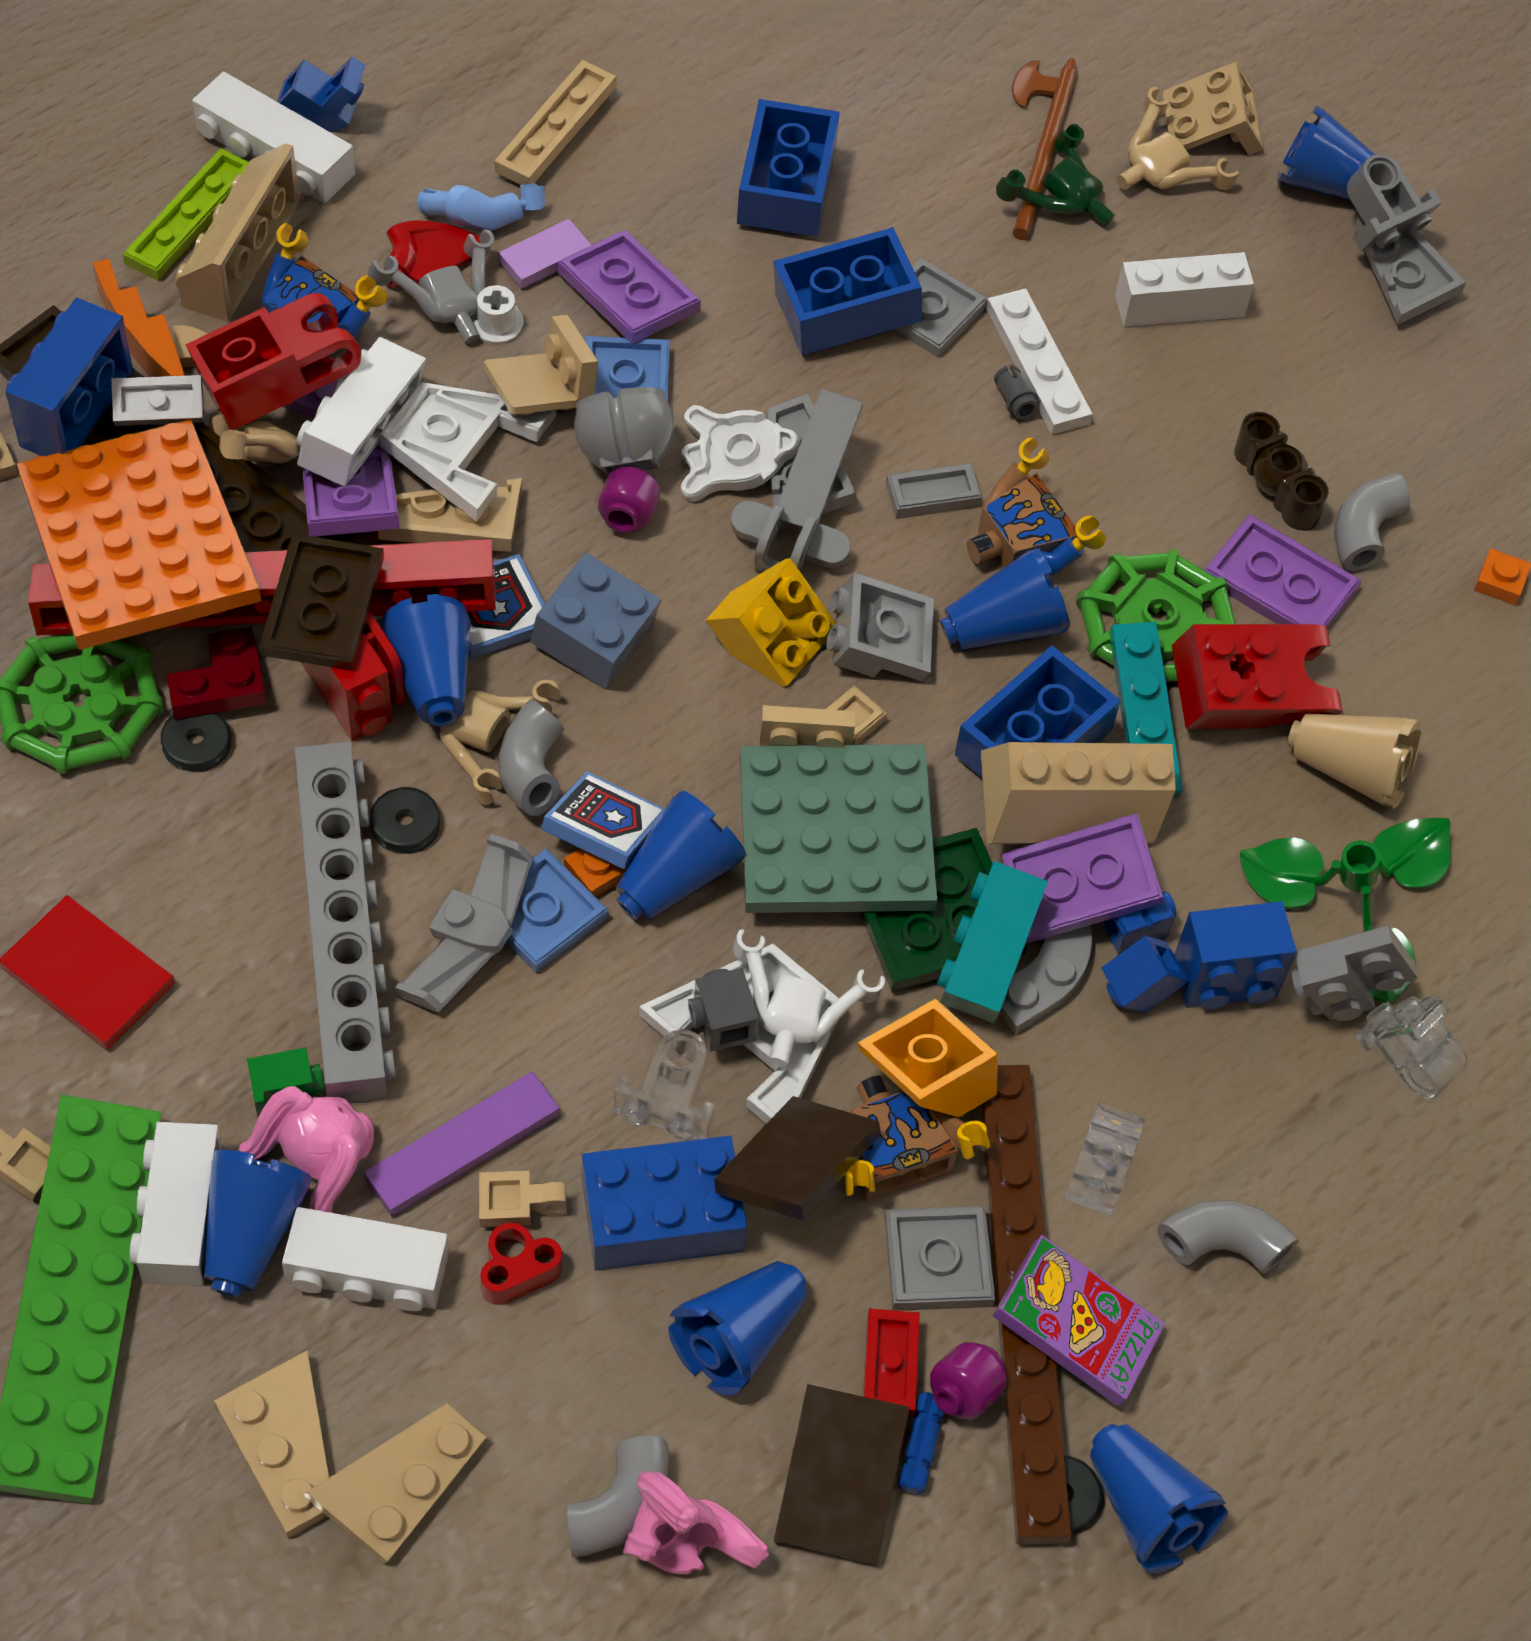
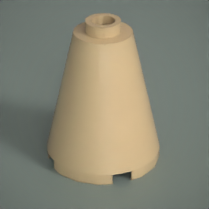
M1306 714L1302 721H1294L1288 737V746L1294 748L1293 755L1296 759L1383 806L1394 809L1398 807L1405 792L1397 790L1399 783L1403 782L1405 778L1411 779L1421 740V731L1415 729L1421 722L1420 720L1408 717Z

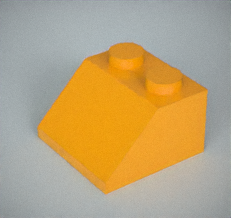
M936 999L858 1042V1049L920 1107L960 1117L997 1095L998 1054Z

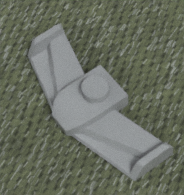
M489 834L488 846L471 896L454 889L451 890L428 927L433 937L443 940V942L404 982H399L394 987L398 997L440 1012L496 953L502 950L512 933L511 925L533 859L519 843L495 834Z

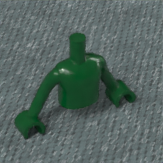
M1077 124L1069 125L1066 131H1061L1056 138L1055 147L1057 151L1067 155V158L1062 160L1042 183L1056 198L1023 187L1026 179L1022 172L1017 169L1011 170L1007 177H1002L996 186L997 196L1006 202L1019 198L1045 210L1061 214L1077 215L1087 211L1103 227H1106L1115 217V214L1099 201L1103 189L1102 182L1087 170L1077 151L1079 144L1084 138V131Z

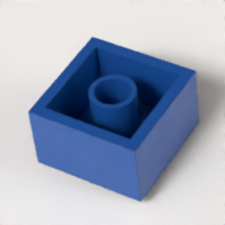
M1283 901L1189 912L1174 954L1189 979V982L1181 987L1186 1008L1201 1006L1204 1009H1216L1230 1002L1247 1000L1249 1003L1259 1004L1278 997L1297 953Z

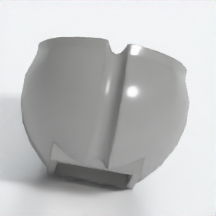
M650 387L625 388L619 390L617 397H612L609 392H602L578 401L576 403L574 428L576 439L582 452L594 465L609 476L613 470L620 467H635L642 470L660 468L659 462L668 451L673 439L674 419L673 412L662 389Z

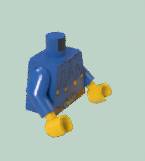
M288 223L282 224L277 231V240L283 246L281 253L275 254L261 299L262 307H265L267 312L270 313L306 295L320 293L329 298L336 308L338 315L337 328L347 330L356 338L371 315L369 308L371 306H382L386 302V290L379 285L375 287L376 280L366 275L357 281L354 292L303 256L295 260L293 258L294 254L303 251L308 245L307 234L299 229L295 240L289 243L293 227ZM314 312L309 317L307 324L318 320L323 312Z

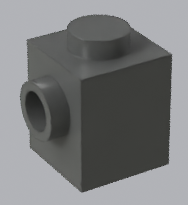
M743 968L731 971L716 969L706 973L701 978L695 979L694 998L688 999V1009L693 1026L695 1028L702 1026L709 1051L712 1052L757 1041L759 1016Z

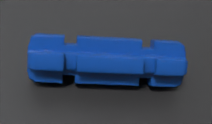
M922 1392L919 1395L914 1414L916 1418H913L903 1459L905 1463L902 1464L897 1484L900 1490L915 1495H921L925 1492L930 1472L928 1469L931 1467L941 1426L939 1423H941L944 1413L937 1406L933 1393Z

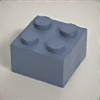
M585 552L537 613L530 642L606 690L652 629L661 599Z

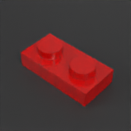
M869 1308L866 1328L863 1397L910 1407L908 1417H913L916 1406L920 1312Z

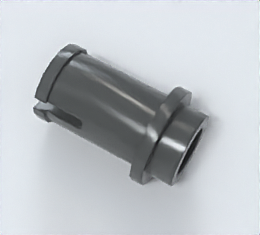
M1010 365L1013 377L1008 367L1004 366L995 374L994 382L1000 388L1007 401V411L1010 415L1021 420L1033 416L1039 407L1038 394L1035 390L1029 389L1017 366Z

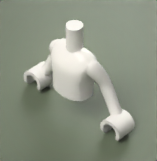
M741 929L737 933L733 944L734 956L738 960L748 963L753 986V1000L759 1016V1025H762L763 1029L776 1036L769 1056V1062L776 1067L784 1068L788 1065L794 1042L805 1044L820 1042L858 1001L864 1003L874 1002L878 999L885 985V978L881 975L876 987L866 986L862 981L864 969H861L854 980L852 988L834 1002L824 1012L819 1021L820 1010L826 996V991L822 987L797 977L782 975L777 979L773 996L769 1002V987L761 958V952L765 944L764 936L761 935L756 947H748L742 942L744 929Z

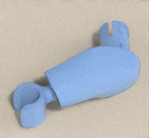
M535 183L520 185L521 199H518L517 195L511 192L488 197L478 190L463 185H456L449 191L425 188L424 192L421 191L419 193L417 205L420 213L423 215L445 216L454 225L474 231H493L523 218V210L542 209L545 205V187L542 185L538 186Z

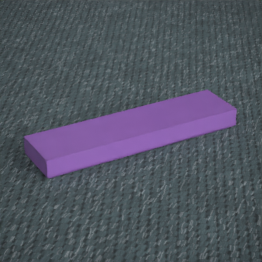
M532 1071L364 1171L365 1180L389 1215L393 1217L560 1116V1108Z

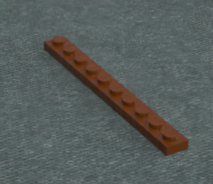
M998 1065L997 1095L981 1104L982 1121L987 1127L991 1148H985L997 1307L1034 1241L1041 1235L1044 1236L1029 1065ZM998 1320L1001 1358L1004 1362L1006 1373L1004 1400L1016 1544L1069 1543L1071 1529L1056 1361Z

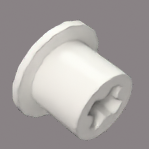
M494 285L484 288L478 294L477 313L470 317L480 335L479 340L493 345L506 344L515 340L523 330L524 319L522 312L515 306V297L511 290L504 286Z

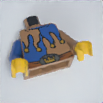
M1027 438L1022 441L1018 450L1022 460L1019 464L1013 463L983 503L978 528L979 535L967 540V550L971 559L976 564L995 557L1001 567L1004 568L1027 551L1039 548L1052 570V573L1048 575L1055 576L1084 554L1083 549L1086 546L1090 549L1101 548L1105 544L1106 535L1101 529L1089 535L1100 524L1094 516L1087 515L1082 517L1075 527L1038 474L1029 475L1028 472L1031 469H1041L1049 461V454L1045 448L1036 457L1029 458L1030 453L1038 444L1034 438Z
M883 1076L869 1077L857 1086V1091L863 1105L855 1107L851 1110V1113L879 1121L880 1136L842 1177L845 1181V1194L851 1196L854 1194L853 1187L861 1186L865 1200L869 1201L953 1171L958 1152L956 1147L961 1149L964 1159L974 1157L972 1146L982 1145L986 1149L991 1148L987 1127L980 1121L964 1123L952 1115L920 1107L904 1091L891 1095Z

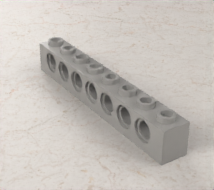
M351 741L294 747L327 1097L346 1099L348 1103L387 1099L386 1081L395 1080L393 1051H383L381 1037L391 1036L388 1007L378 1008L377 994L387 992L384 964L374 965L373 951L382 950L379 922L369 921L368 909H377L378 905L375 880L365 881L364 868L374 866L371 839L361 840L360 827H369L367 799H357L356 787H365L363 760H353ZM329 794H340V796L336 798L325 797ZM337 833L345 835L338 839L329 838L330 835ZM338 874L349 875L348 878L343 880L332 879V877ZM343 915H350L354 917L353 919L346 922H340L335 920L336 918ZM346 957L359 959L352 964H342L339 962ZM353 999L363 1001L357 1007H346L343 1005L345 1002ZM353 1043H365L368 1045L361 1051L346 1049Z

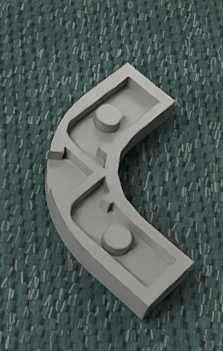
M1091 925L1042 939V948L1038 957L1026 968L1013 975L999 1016L1014 1035L1056 1010L1077 989L1084 976L1091 953Z

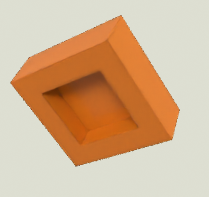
M1490 548L1474 591L1516 606L1531 563Z
M581 848L564 858V866L596 898L617 886L628 868L627 866L625 869H622Z

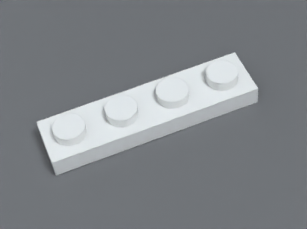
M1027 289L988 298L986 311L1012 361L1019 368L1027 386L1038 394V410L1050 434L1054 435L1090 425L1093 414Z

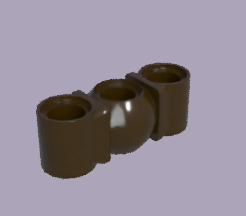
M1266 412L1250 413L1241 424L1235 444L1234 455L1237 461L1247 467L1249 474L1254 473L1256 484L1264 493L1276 497L1273 505L1282 511V518L1289 527L1302 531L1314 528L1320 520L1329 494L1326 482L1321 477L1316 476L1313 468H1308L1305 456L1298 449L1287 444L1288 436L1280 431V425L1276 418Z

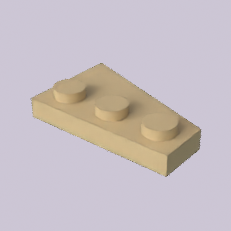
M522 478L506 480V486L498 487L497 496L477 522L435 489L396 494L400 529L379 530L378 539L412 543L492 539L493 550L511 552L522 492Z
M308 1350L214 1400L220 1417L288 1539L328 1517L303 1496L304 1493L329 1478Z
M446 1403L307 1491L303 1496L384 1564L398 1550L486 1439V1436Z

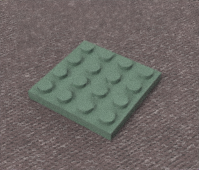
M925 744L844 745L843 748L817 747L816 745L740 746L743 848L746 852L743 858L745 913L936 911L937 891Z

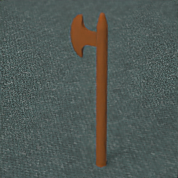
M1074 58L1068 59L1061 69L1059 78L1040 74L1038 72L1040 60L1025 64L1017 72L1013 81V97L1023 107H1026L1028 100L1034 95L1053 96L1026 188L1040 194L1042 193V183L1047 176L1055 148V141L1059 135L1076 77V60ZM1022 200L1013 230L1015 238L1025 240L1029 237L1037 210L1036 205Z

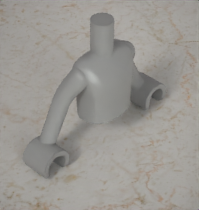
M483 230L479 237L480 243L475 240L472 234H469L465 240L464 251L472 258L471 288L458 266H448L427 273L420 279L418 285L398 270V261L393 256L386 257L384 262L385 270L380 268L376 260H373L368 270V276L376 280V285L386 286L393 280L417 301L430 320L438 321L439 323L454 322L464 343L471 344L480 338L470 316L477 313V297L485 288V256L494 242V236L490 230Z

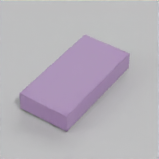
M567 219L500 251L499 263L518 286L523 289L558 272L559 260L591 246V244L573 222Z

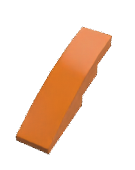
M110 259L92 262L97 289L105 309L123 316L129 351L132 357L149 377L185 376L165 315L147 318L137 286L119 290Z

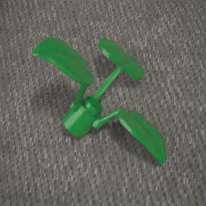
M1448 818L1416 819L1385 829L1377 835L1373 844L1362 840L1351 842L1344 848L1341 861H1332L1331 868L1324 875H1321L1324 866L1321 853L1312 843L1300 838L1275 839L1254 848L1241 850L1240 864L1247 882L1255 893L1267 903L1283 901L1285 909H1299L1310 905L1315 897V885H1326L1333 877L1339 874L1340 880L1346 888L1361 894L1363 931L1366 932L1372 930L1370 892L1377 882L1378 873L1383 878H1388L1393 874L1396 882L1408 889L1429 888L1442 880L1450 863L1451 824ZM1391 928L1415 962L1414 951L1408 938L1398 929ZM1411 980L1406 981L1402 987L1395 990H1373V999L1383 1003L1393 1002L1407 990Z

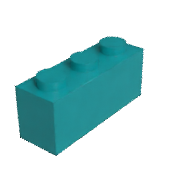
M996 861L993 862L989 875L979 872L969 898L978 902L972 918L963 915L953 940L954 943L962 945L957 960L955 962L946 959L936 985L945 989L941 1004L993 1024L995 1023L1048 884L1047 880Z

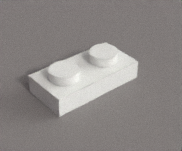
M201 375L112 378L114 425H159L179 423L191 420L192 423H204L203 380Z

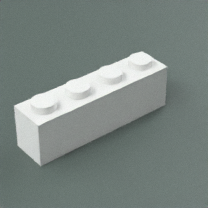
M224 71L192 99L196 129L204 137L214 139L228 147L238 157L252 160L285 143L293 145L298 191L304 195H310L325 204L355 175L353 145Z
M381 337L377 339L369 351L365 349L361 351V362L358 368L339 379L334 395L331 398L328 396L323 398L316 412L315 419L312 422L306 420L303 423L296 439V444L301 446L297 465L344 487L380 442V433L419 387L426 358Z

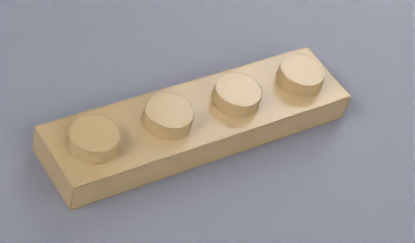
M582 60L494 160L495 172L520 185L535 183L615 90L617 76Z

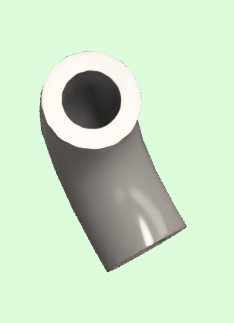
M1394 473L1381 476L1359 485L1340 506L1334 527V536L1339 558L1346 570L1360 571L1367 569L1381 560L1385 554L1384 546L1379 537V526L1383 521L1406 515L1409 511V490L1401 474Z
M530 699L521 708L506 730L498 757L501 784L516 806L530 816H538L552 808L560 792V784L557 778L547 771L544 761L548 750L565 729L549 711L533 699Z
M1233 1200L1198 1202L1171 1215L1158 1226L1157 1231L1167 1251L1184 1265H1190L1200 1256L1210 1251L1229 1250L1241 1254L1252 1262L1262 1274L1269 1272L1283 1261L1299 1242V1239L1286 1226L1263 1209Z
M637 1436L620 1442L615 1449L617 1461L616 1476L610 1487L598 1497L581 1502L567 1503L572 1557L589 1556L625 1543L628 1538L627 1534L632 1531L634 1520L642 1503L639 1490L636 1487L638 1476L641 1472L645 1471L659 1472L666 1477L668 1475L669 1451L668 1443L665 1439L658 1436Z

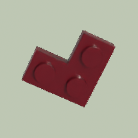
M253 627L207 634L212 667L166 674L174 719L267 704Z

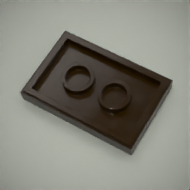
M292 534L259 645L260 656L353 671L384 560L383 548Z
M792 1096L714 1178L715 1192L804 1221L880 1136L879 1121Z
M807 1384L773 1542L877 1566L910 1407Z

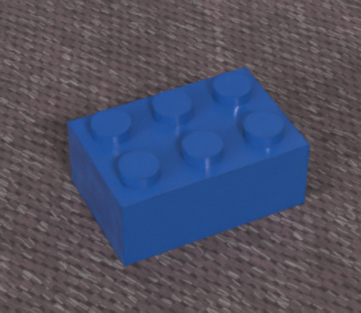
M759 99L739 187L737 224L818 237L836 150L839 111Z
M893 227L773 261L775 295L802 355L922 321V287Z
M77 297L66 311L61 312L57 316L53 329L43 342L35 345L29 361L19 374L11 377L6 387V397L19 447L40 456H48L56 453L64 454L65 451L81 446L112 403V378H130L134 373L123 316Z
M1051 645L960 725L954 755L982 777L981 751L1007 742L1099 743L1113 730L1121 700Z
M732 1135L583 1153L582 1186L594 1271L744 1252L747 1224L743 1202L717 1194L714 1178L735 1157Z

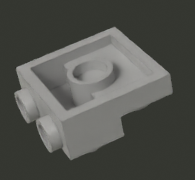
M854 572L841 587L835 588L829 602V611L837 614L836 624L830 629L826 643L827 649L834 651L833 665L871 677H875L881 669H885L923 681L931 673L934 598Z
M1389 925L1299 950L1296 953L1298 969L1292 971L1293 984L1299 998L1307 997L1313 1015L1324 1013L1329 1021L1333 1019L1338 1021L1355 1019L1363 1011L1375 1008L1373 990H1395L1402 987L1406 981L1418 978L1414 960Z

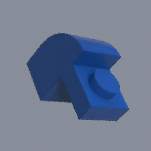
M351 57L331 77L311 63L303 60L284 80L277 102L329 132L343 129L350 124L357 100L363 92L364 84L360 81L366 65Z

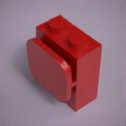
M370 612L353 671L300 662L351 741L364 735L370 736L380 732L387 724L392 722L391 704L398 706L405 702L401 662L394 647Z

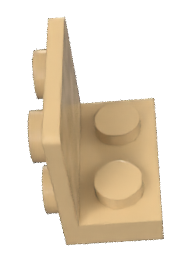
M1237 62L1163 91V100H1170L1165 113L1168 133L1173 135L1186 150L1230 134L1234 143L1241 142L1248 155L1264 150L1254 90Z
M568 315L551 317L550 334H547L544 340L545 353L484 361L483 369L511 414L530 415L540 411L572 410L576 408L578 401L594 395L598 360Z
M763 705L759 746L816 745V747L843 748L844 745H852L856 711Z

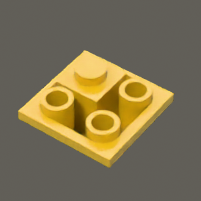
M791 558L784 559L732 590L705 620L730 655L781 687L788 686L827 641L830 629L836 624Z

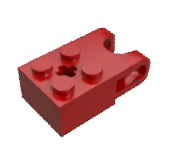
M320 293L306 295L270 313L263 307L185 344L198 374L202 377L206 390L229 430L250 424L257 418L282 406L292 404L295 400L350 374L358 368L362 356L361 347L355 338L347 330L337 328L338 315L336 308L329 298ZM314 312H323L318 320L307 324L309 317ZM340 348L346 349L345 353L339 358L327 357Z
M1193 624L1171 645L1186 729L1269 728L1271 725H1293L1295 720L1302 721L1306 714L1339 715L1343 711L1339 691L1336 688L1317 685L1308 677L1304 668V661L1315 659L1326 647L1331 646L1328 629L1324 625Z

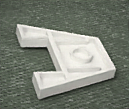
M422 382L380 433V447L477 522L497 496L498 484L465 471L466 467L497 427L537 442L556 418L557 410L540 411L530 415L511 414L498 394Z
M774 944L762 949L761 958L769 987V1002L773 996L779 976H793L812 982L826 991V996L820 1010V1021L824 1012L839 998ZM737 960L720 968L727 969L728 971L743 968L753 998V986L748 963ZM695 980L639 1006V1016L673 1045L694 1027L689 1014L688 999L694 998ZM837 1023L820 1042H811L809 1044L794 1042L788 1065L784 1068L776 1067L769 1062V1056L776 1036L763 1029L762 1025H758L757 1041L743 1045L775 1072L746 1099V1107L767 1124L792 1096L801 1098Z

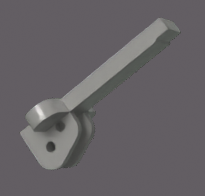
M821 389L778 504H775L772 508L755 501H743L733 509L731 525L734 533L742 539L757 544L755 570L763 572L764 569L767 570L779 563L769 556L782 521L802 528L791 555L792 561L800 572L805 560L826 568H838L848 560L850 554L848 537L837 529L819 523L861 414L863 402Z

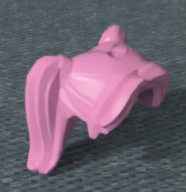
M288 1086L272 1095L262 1109L251 1136L247 1141L240 1144L239 1151L255 1154L253 1158L255 1160L267 1155L280 1143L283 1153L288 1160L318 1181L311 1195L309 1209L332 1213L333 1203L348 1184L357 1167V1163L360 1159H366L372 1148L374 1127L370 1118L363 1112H356L346 1099L340 1097H311L295 1086Z
M645 1471L641 1472L638 1476L636 1487L639 1490L642 1503L634 1520L632 1531L627 1534L628 1538L625 1541L623 1553L636 1556L673 1574H691L693 1570L701 1571L704 1565L699 1556L701 1551L707 1546L716 1548L730 1558L754 1569L769 1556L767 1545L740 1519L717 1503L709 1500L695 1499L686 1495L678 1485L659 1472Z

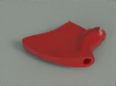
M406 221L393 225L386 233L392 245V251L389 256L395 257L398 261V270L418 285L420 279L427 273L448 266L461 267L472 261V258L464 251V243L469 234H472L475 240L480 243V236L472 232L434 221ZM393 280L387 285L393 288L399 287Z

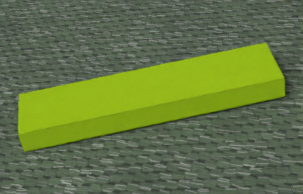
M220 148L122 253L124 264L159 281L197 240L198 236L211 225L216 207L220 203L224 204L230 194L234 178L238 174L242 175L249 162Z

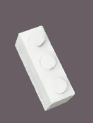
M1245 252L1123 262L1115 297L1123 327L1245 317L1254 282Z
M157 1122L154 1140H146L143 1163L144 1170H150L148 1186H140L137 1196V1216L143 1217L141 1233H133L130 1244V1263L137 1264L142 1283L204 1286L211 1161L214 1158L215 1152L222 1150L218 1125Z
M297 1207L282 1260L286 1283H291L294 1288L307 1293H319L324 1289L340 1292L347 1299L356 1302H370L373 1298L390 1301L394 1306L406 1311H420L422 1308L436 1310L449 1256L448 1235L446 1233Z

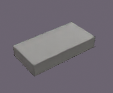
M971 463L887 475L886 486L896 518L980 507L982 496Z

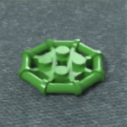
M1169 549L1167 553L1123 556L1117 553L1109 557L1108 565L1086 590L1080 591L1077 596L1076 605L1082 611L1089 640L1087 651L1093 658L1100 657L1114 666L1109 631L1105 632L1100 610L1112 613L1114 624L1156 622L1162 661H1170L1173 659L1171 645L1193 624H1236L1227 593L1229 584L1223 577L1215 578L1179 556V550ZM1164 570L1163 573H1157L1156 578L1145 579L1146 574H1137L1139 572ZM1174 573L1179 575L1183 579L1187 580L1188 582L1192 583L1193 585L1197 586L1198 588H1195L1187 582L1183 581L1182 579L1178 578L1174 575ZM1117 580L1124 582L1125 586L1117 595L1107 594ZM1207 600L1212 602L1216 619L1207 617L1206 611L1203 613L1201 607L1203 602ZM1160 610H1163L1167 613L1166 621H1158L1152 618V615L1148 612L1158 613ZM1175 664L1163 665L1166 682L1177 681Z
M58 634L40 639L32 636L24 641V649L0 678V723L3 731L1 742L6 748L22 751L54 767L57 773L67 774L69 769L115 758H120L123 761L130 757L132 747L153 719L163 713L165 706L164 699L159 696L151 666L153 656L146 647L137 648L119 639L85 648L80 656L53 661L48 655L78 649L73 634ZM99 649L124 662L113 667L103 657L96 655V651ZM37 663L41 668L36 671L32 685L30 687L19 686ZM133 676L136 678L140 693L138 697L126 696L122 684ZM76 694L89 696L84 698V705L80 707H75L72 701L67 700ZM16 703L30 704L34 718L24 724L20 723ZM126 714H133L122 731L115 733L114 723L121 715L123 719ZM48 732L56 736L61 745L56 748L36 737L40 734L48 737ZM99 740L105 741L102 743L74 749V747L78 745L95 742Z

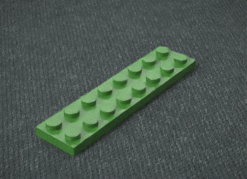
M61 1094L0 1402V1491L90 1505L92 1503L134 1264L130 1263L131 1238L133 1233H140L143 1217L137 1216L138 1190L140 1186H148L150 1170H144V1148L146 1140H154L156 1123L160 1122V1111Z

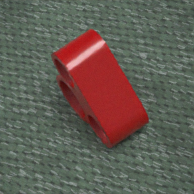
M509 1222L499 1225L489 1236V1261L484 1264L480 1273L482 1296L493 1305H502L554 1282L562 1272L561 1246L551 1238L542 1237L534 1240L530 1232L518 1223ZM506 1241H517L525 1247L522 1253L514 1257H505L496 1249L501 1243ZM543 1255L553 1258L548 1263H541L536 1260L537 1257ZM497 1276L507 1279L502 1284H494L490 1281L491 1278Z

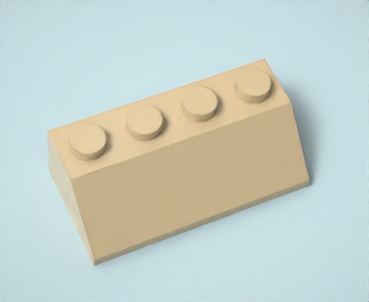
M285 143L250 160L242 175H236L224 204L220 203L216 207L210 227L206 233H201L198 236L192 256L187 263H182L177 271L175 284L179 288L182 307L229 322L277 242L278 228L282 224L289 222L299 205L293 145Z
M1007 742L981 751L987 844H1035L1138 813L1147 844L1154 843L1176 791L1173 744Z

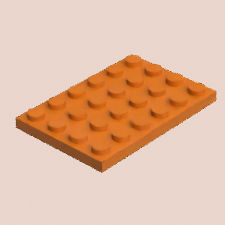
M191 420L170 423L163 427L135 434H126L119 438L92 445H83L76 449L65 451L64 454L56 453L48 456H39L32 460L17 463L19 476L78 650L261 602L258 584Z

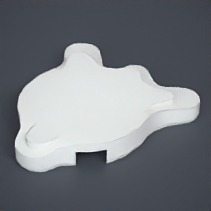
M699 405L691 406L684 414V421L688 429L700 439L695 443L685 445L681 451L685 463L691 469L681 484L682 494L687 501L697 502L716 491H741L764 484L778 472L785 462L797 454L800 446L797 434L793 430L782 428L778 423L774 424L766 419L763 412L738 410L728 414H717Z

